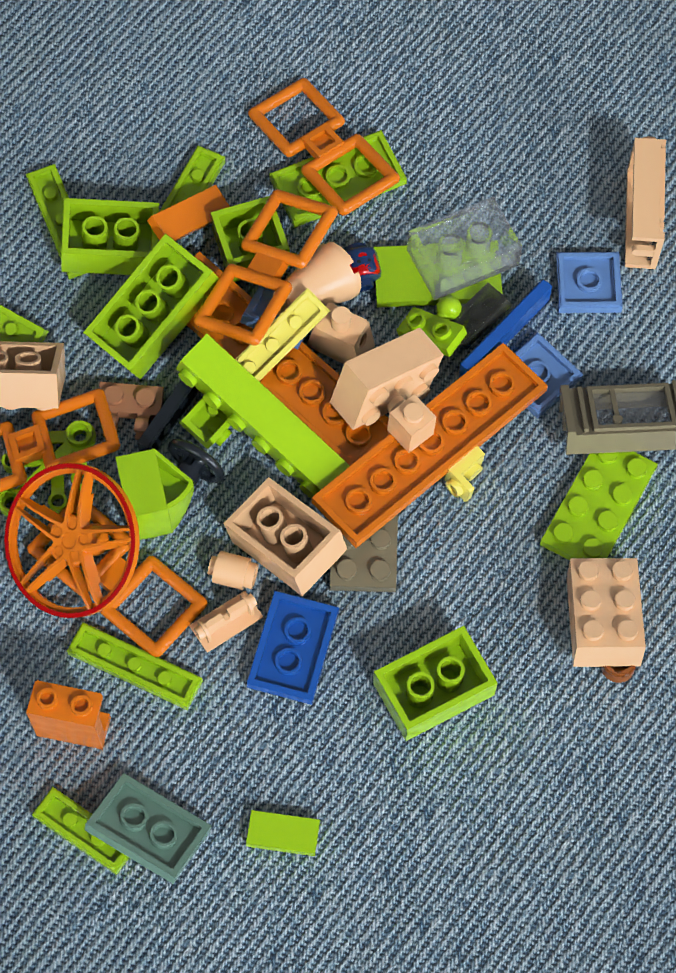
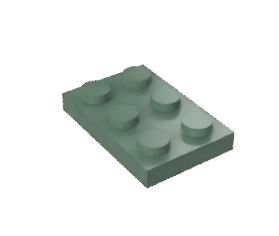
M123 773L86 822L85 831L174 884L210 833L212 826Z

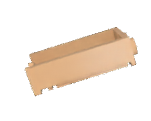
M650 136L634 139L627 168L625 267L656 269L665 239V232H663L665 218V139H656Z

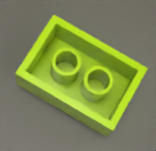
M64 198L61 272L131 275L158 243V237L147 220L159 212V203Z
M465 626L374 671L373 679L376 690L405 741L494 696L498 684Z

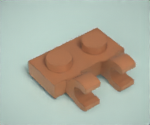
M100 382L99 388L105 392L116 431H118L119 418L135 419V440H139L151 423V420L154 419L163 406L164 387Z

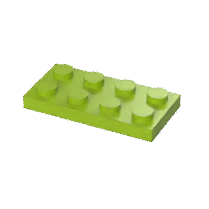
M636 452L589 454L542 537L540 546L568 560L570 558H608L656 471L658 463Z

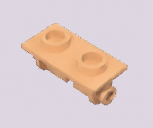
M243 591L193 622L189 627L208 653L264 617L256 606L258 604L254 596Z

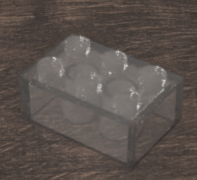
M493 196L408 231L407 251L433 299L437 300L519 266L522 245Z

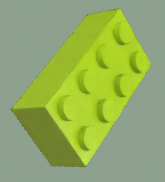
M165 233L83 333L141 380L201 308L219 278L211 269Z

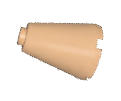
M334 242L320 244L307 266L303 269L296 268L285 280L292 284V291L278 312V315L284 312L307 288L325 306L328 303L335 305L343 303L359 295L361 277L359 272L354 274L350 267V264L354 262L351 256Z

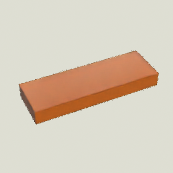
M214 185L152 215L147 222L159 241L165 233L174 241H177L211 224V212L230 206L217 185Z

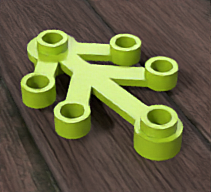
M81 420L72 422L64 431H49L52 444H62L55 451L56 459L93 446L97 437L94 427L90 423ZM79 434L86 436L82 441L75 440V437ZM5 453L1 459L3 469L7 473L13 474L11 466L6 465L9 458L7 453ZM43 459L24 465V467H39L27 478V481L45 469ZM72 473V475H71V482H72V483H73V479H74V476H75L74 473ZM64 474L51 479V495L48 498L50 509L58 514L68 503L67 496L65 495ZM20 485L17 489L12 488L0 492V512L3 515L8 516L10 509L6 506L15 499L23 485ZM56 499L64 500V503L61 506L57 507L53 505V502Z

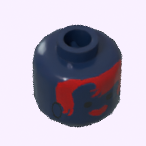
M354 243L344 247L343 249L354 261L350 264L353 273L359 272L360 292L372 289L374 287L373 283L381 277V267L376 250L372 247H367L366 243Z

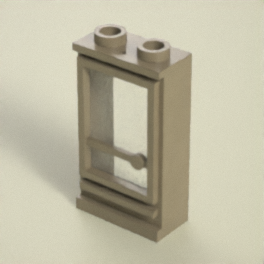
M672 380L671 384L587 386L586 388H569V385H560L558 408L559 412H563L562 429L567 431L566 455L676 450V380Z

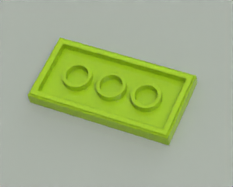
M382 130L364 136L363 138L400 176V181L383 193L407 184V178ZM357 148L317 171L344 201L383 178V175ZM313 157L269 173L270 181L275 190H283L330 205L301 173L302 166L313 160ZM282 204L294 228L321 218L320 215Z
M498 241L373 247L377 252L381 267V277L375 281L377 308L437 305L438 301L444 296H454L461 304L502 302L503 300Z

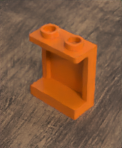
M39 680L34 683L26 712L36 736L102 750L111 719L109 713L100 712L103 701L101 693Z

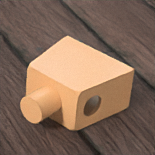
M333 303L326 305L330 312L313 328L307 343L309 348L343 364L375 347L370 323L366 319L350 312L348 308L339 307Z

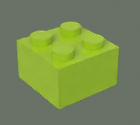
M270 196L211 212L212 231L225 268L231 263L247 268L255 254L244 251L241 247V242ZM275 211L259 237L258 242L290 252L277 211ZM234 278L233 281H234V282H237V281H240L241 279Z

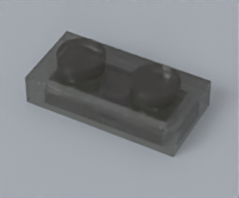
M487 283L462 307L461 313L457 318L450 320L465 327L467 335L460 343L465 349H468L512 306L510 301L490 283Z

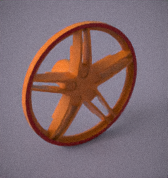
M64 463L50 466L38 472L17 493L7 516L4 544L10 573L23 595L33 605L48 614L62 618H78L90 616L106 609L121 596L134 574L139 555L140 539L135 511L120 485L105 472L85 464ZM63 474H75L65 517L47 506H41L30 499L32 494L48 480ZM84 475L83 481H82V485H81V490H79V489H80L81 480H82V476ZM93 479L102 483L115 496L124 512L127 525L117 526L90 523L94 498L92 493ZM26 506L36 514L53 523L51 529L44 523H42L39 519L34 518L27 511H25L24 507ZM21 516L53 541V544L27 574H25L22 568L17 544ZM108 532H129V538L109 541ZM129 545L128 557L122 575L112 590L103 597L99 586L101 580L93 556H99L108 549ZM54 557L56 561L30 583L31 578ZM69 565L76 586L86 606L76 608L61 606L49 601L37 590L47 581L50 582ZM87 589H89L94 603L92 602Z

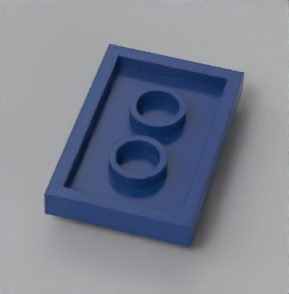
M274 591L247 680V688L312 705L338 618L339 607Z

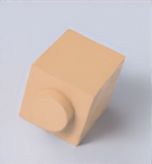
M414 394L389 413L387 430L410 453L434 434L436 416Z

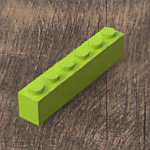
M207 333L182 358L176 367V370L180 372L178 374L180 379L186 385L192 388L195 386L204 394L203 399L211 408L215 410L219 408L228 417V423L238 432L244 431L252 439V445L264 455L266 453L269 454L276 461L275 465L280 472L288 477L292 476L301 484L299 487L302 492L312 499L316 493L350 467L344 459Z

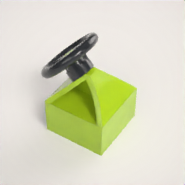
M173 439L168 444L170 454L178 462L177 466L156 449L115 457L122 489L128 496L136 514L140 540L174 532L186 513L193 496L194 486L200 479L210 483H220L224 480V470L216 459L199 446L183 439ZM205 465H207L214 473H211Z

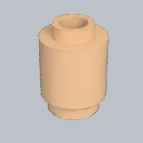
M220 551L218 556L212 555L207 574L212 576V583L243 591L245 588L253 589L259 564L252 562L251 558Z

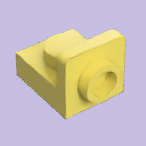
M478 446L452 466L444 478L449 492L457 498L460 496L464 502L471 499L474 487L469 481L474 479L483 469L481 465L485 453Z

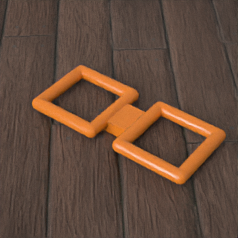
M306 78L297 80L248 111L250 119L286 157H292L304 149L309 152L314 159L302 166L301 173L330 205L337 208L338 213L342 216L359 208L400 181L399 174L360 134H354L343 141L335 133V130L344 125V117ZM303 92L329 120L290 143L264 114ZM357 148L383 175V178L344 201L317 171Z
M274 190L241 242L242 249L255 254L254 258L247 268L233 263L226 266L194 318L195 325L253 346L260 344L292 291V284L282 280L281 277L289 265L300 269L307 266L338 214L337 208L283 190ZM280 203L321 216L299 254L258 242L259 237ZM234 278L276 291L252 331L211 318Z
M97 388L60 402L58 409L35 410L31 414L33 426L16 432L10 421L1 422L0 437L3 436L13 474L0 478V492L26 483L27 474L24 465L43 459L46 469L50 466L64 463L82 464L118 451L121 444L104 390ZM95 403L106 441L56 459L46 420Z
M92 505L90 520L93 523L116 525ZM66 507L59 513V515L65 517ZM50 522L47 526L51 529L53 523ZM125 531L108 532V535L114 540L129 538V534ZM40 532L27 546L28 553L38 561L46 552L44 547L51 539ZM129 545L111 549L96 565L101 580L99 585L108 593L122 575L126 564L122 557L129 550ZM148 556L135 569L128 586L121 596L109 607L100 611V613L151 656L160 657L207 607L208 601L157 557ZM52 557L45 567L48 568L56 559ZM65 567L56 577L80 595L71 571ZM152 571L191 603L156 642L117 610Z

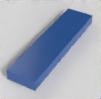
M541 280L460 363L459 378L502 343L507 345L550 300L552 285L545 280Z

